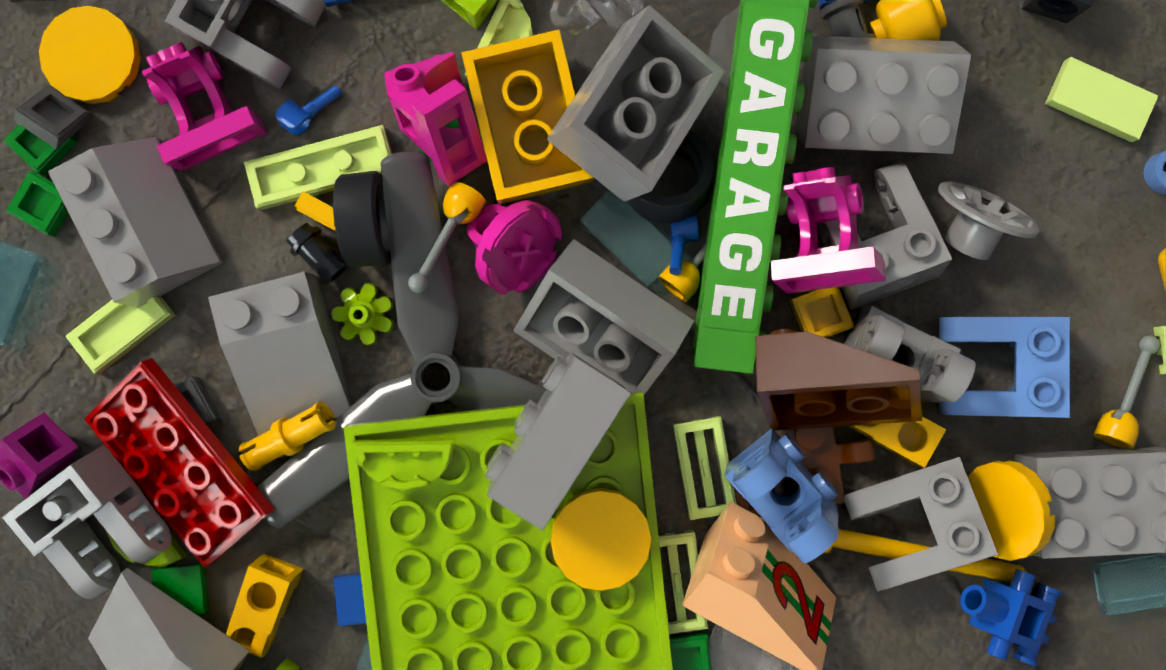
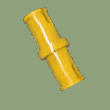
M319 401L309 409L290 419L282 417L273 422L270 427L271 429L240 444L239 452L243 453L250 450L245 454H241L240 459L247 469L257 471L284 454L286 456H293L303 450L305 443L325 432L335 429L336 421L332 420L335 418V415L326 403Z

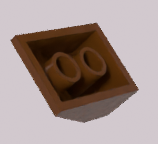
M779 329L771 332L769 335L755 336L757 393L770 429L772 428L774 431L922 421L921 387L918 369L807 331L796 332L791 329Z

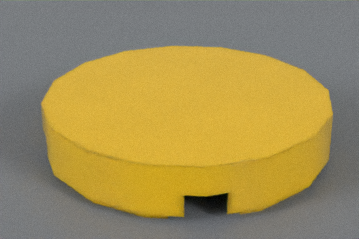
M93 6L70 8L55 17L44 31L39 47L41 70L50 85L66 97L87 104L110 102L120 96L117 93L121 92L125 86L130 87L136 79L141 61L138 40L127 24L108 10Z
M995 461L978 466L968 476L998 555L993 557L1008 561L1022 559L1037 554L1049 543L1055 528V515L1050 516L1048 502H1051L1052 499L1048 488L1034 471L1020 462Z
M595 488L579 492L569 502L564 504L553 520L550 542L554 560L566 578L582 588L604 591L621 587L638 575L649 556L651 535L648 521L635 502L619 491Z

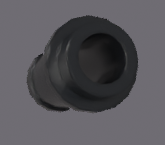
M305 223L287 239V243L292 247L290 253L293 256L299 255L323 279V282L328 285L337 279L347 269L348 265L320 236L322 230L318 226L313 228L309 223Z

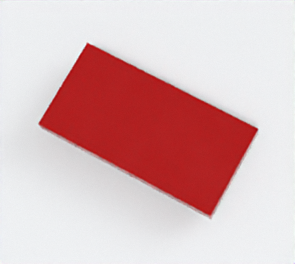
M153 358L141 361L84 418L97 437L101 439L204 568L217 561L275 510Z

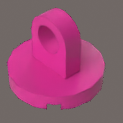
M529 200L512 204L509 207L500 204L484 206L476 219L467 224V234L477 248L475 267L479 278L501 295H508L507 292L512 290L520 293L530 289L545 276L556 259L557 252L553 248L556 239L561 242L562 236L559 218L541 203Z

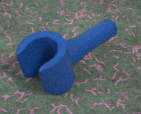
M335 85L313 101L307 103L303 108L292 100H287L277 110L275 114L276 119L291 134L302 135L310 127L313 117L343 94Z
M696 214L683 221L670 223L672 255L669 272L673 275H680L682 272L685 243L696 242L699 239Z

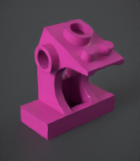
M180 42L146 57L150 67L143 70L142 73L148 78L149 88L160 105L170 104L179 126V136L157 145L164 164L182 172L268 134L261 117L248 106L232 112L219 83V80L224 78L223 70L211 51L204 53L200 45L187 50L183 42ZM206 89L215 113L195 121L185 98Z
M453 52L435 55L432 58L413 64H403L393 70L384 72L387 95L400 130L432 159L437 176L447 186H450L487 162L469 96L461 80L456 56ZM458 119L460 128L444 127L452 120Z
M834 167L793 173L794 184L784 185V191L788 195L787 214L791 224L799 223L800 250L796 258L771 261L772 281L786 294L886 281L885 261L875 247L858 249L856 214L863 213L864 209L863 195L859 183L852 184L851 175L836 177ZM839 220L840 245L818 248L817 223Z

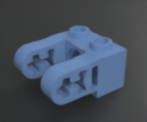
M1070 317L939 318V339L945 342L1009 343V348H1014V386H1009V391L966 390L955 402H939V414L1070 418Z
M771 428L727 464L725 477L764 519L790 552L793 551L802 563H808L824 553L839 536L838 510L834 500L839 495L821 472L813 476L801 461L806 456L788 434L780 438ZM784 477L793 478L799 484L796 492L786 496L776 493L773 488Z

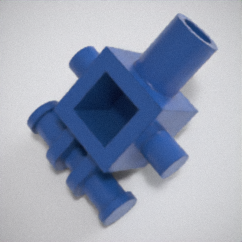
M1016 569L1010 587L985 578L982 587L979 585L968 586L961 595L960 603L964 612L971 615L968 624L993 634L986 653L1006 661L1012 643H1015L1019 646L1017 652H1013L1012 657L1037 667L1038 661L1036 659L1042 643L1048 645L1050 636L1045 634L1048 623L1053 625L1056 623L1057 617L1052 615L1058 597H1061L1063 592L1038 583L1036 597L1031 596L1030 592L1036 576Z

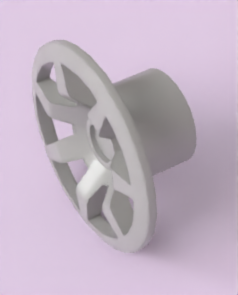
M953 181L942 182L938 186L940 195L959 210L944 238L953 248L970 257L988 260L1004 233L1023 238H1034L1040 233L1039 226L1027 213L993 193L966 183ZM981 197L991 202L988 205L982 204ZM1002 208L1010 211L1006 214L1000 213Z

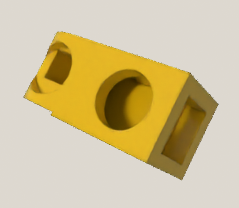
M922 417V421L849 426L873 439L876 444L896 454L899 458L922 468L926 467L947 430Z
M265 553L248 566L226 635L248 649L249 654L263 658L273 643L281 618L284 617L293 590L297 587L304 569Z

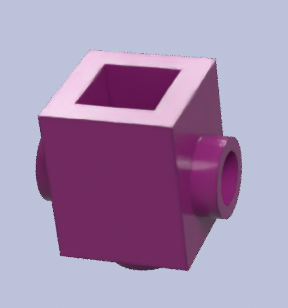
M43 412L1 439L0 482L9 490L13 491L16 489L26 499L71 465L78 446Z

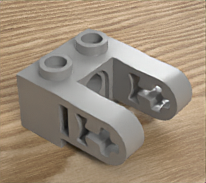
M252 0L175 1L165 22L177 33L262 81L281 89L292 68L280 59L234 33ZM265 0L313 27L316 26L327 6L322 0Z
M901 161L874 171L876 190L894 229L861 241L857 233L858 249L874 246L885 261L886 281L840 287L850 310L938 278L952 261L944 240L908 168ZM839 220L817 223V231L824 247L840 245Z
M873 306L859 309L853 322L854 328L849 330L843 343L892 360L897 350L900 349L904 356L903 365L919 370L921 401L923 402L957 401L968 388L975 372V361L959 354L961 349L918 330Z
M105 444L69 465L2 517L33 556L42 551L71 588L79 596L89 600L97 599L112 589L121 574L117 561L87 523L86 519L94 515L122 551L135 562L148 563L171 545V533L168 526Z
M960 457L844 496L851 521L921 500L938 546L869 567L877 592L998 555Z

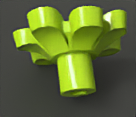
M365 283L360 294L352 287H347L341 292L340 296L345 304L344 306L334 307L331 315L334 321L344 322L345 325L342 327L340 334L345 340L353 341L357 335H360L362 343L366 346H371L377 342V330L384 333H390L393 330L394 321L385 316V313L394 308V302L390 296H383L377 299L378 287L375 284ZM360 310H361L362 313H363V317H362V318H359V316H358V312H359Z

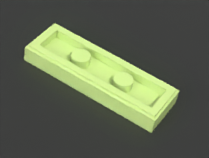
M384 125L249 160L244 162L255 207L259 210H264L297 201L302 191L311 196L331 192L334 190L336 179L341 174L378 171L381 173V161L386 156L391 155L392 150Z

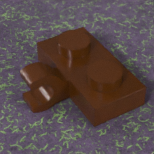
M833 427L782 430L783 436L788 434L805 454L806 458L801 462L814 476L821 472L835 488L839 495L834 499L836 504L845 503L839 464L875 460L872 440L863 438L835 443ZM790 478L793 494L797 491L799 484L793 478Z

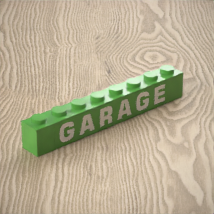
M740 0L691 349L694 367L753 374L756 359L755 336L766 335L765 331L760 330L762 312H770L773 300V283H767L769 264H771V261L779 259L781 236L774 234L777 214H785L788 203V195L784 191V185H782L784 165H792L796 151V135L789 134L792 113H800L804 99V83L797 82L800 61H808L812 47V30H805L808 8L815 9L818 0Z

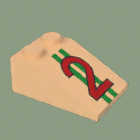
M730 501L705 534L682 606L800 670L823 669L836 602L835 595L807 563H802L793 551L790 552L764 519Z

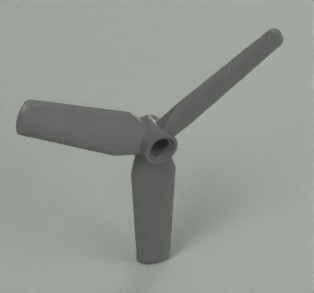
M403 151L393 153L381 161L398 327L416 363L411 373L374 386L335 420V429L312 439L303 447L302 451L291 457L257 487L275 509L265 520L277 529L284 527L349 480L343 428L345 425L424 416L433 402H442L447 399L462 411L525 405L530 399L538 403L546 391L545 388L500 368L462 366L458 358L453 354L460 316L446 245L427 277V289L422 293H415L409 288V278L420 271L443 230L428 156L421 152ZM436 362L446 366L450 372V383L441 388L428 384L424 375L428 364Z

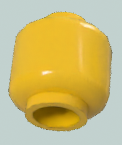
M880 0L876 5L877 19L869 22L871 32L875 35V38L939 41L941 29L947 27L945 12L940 0Z

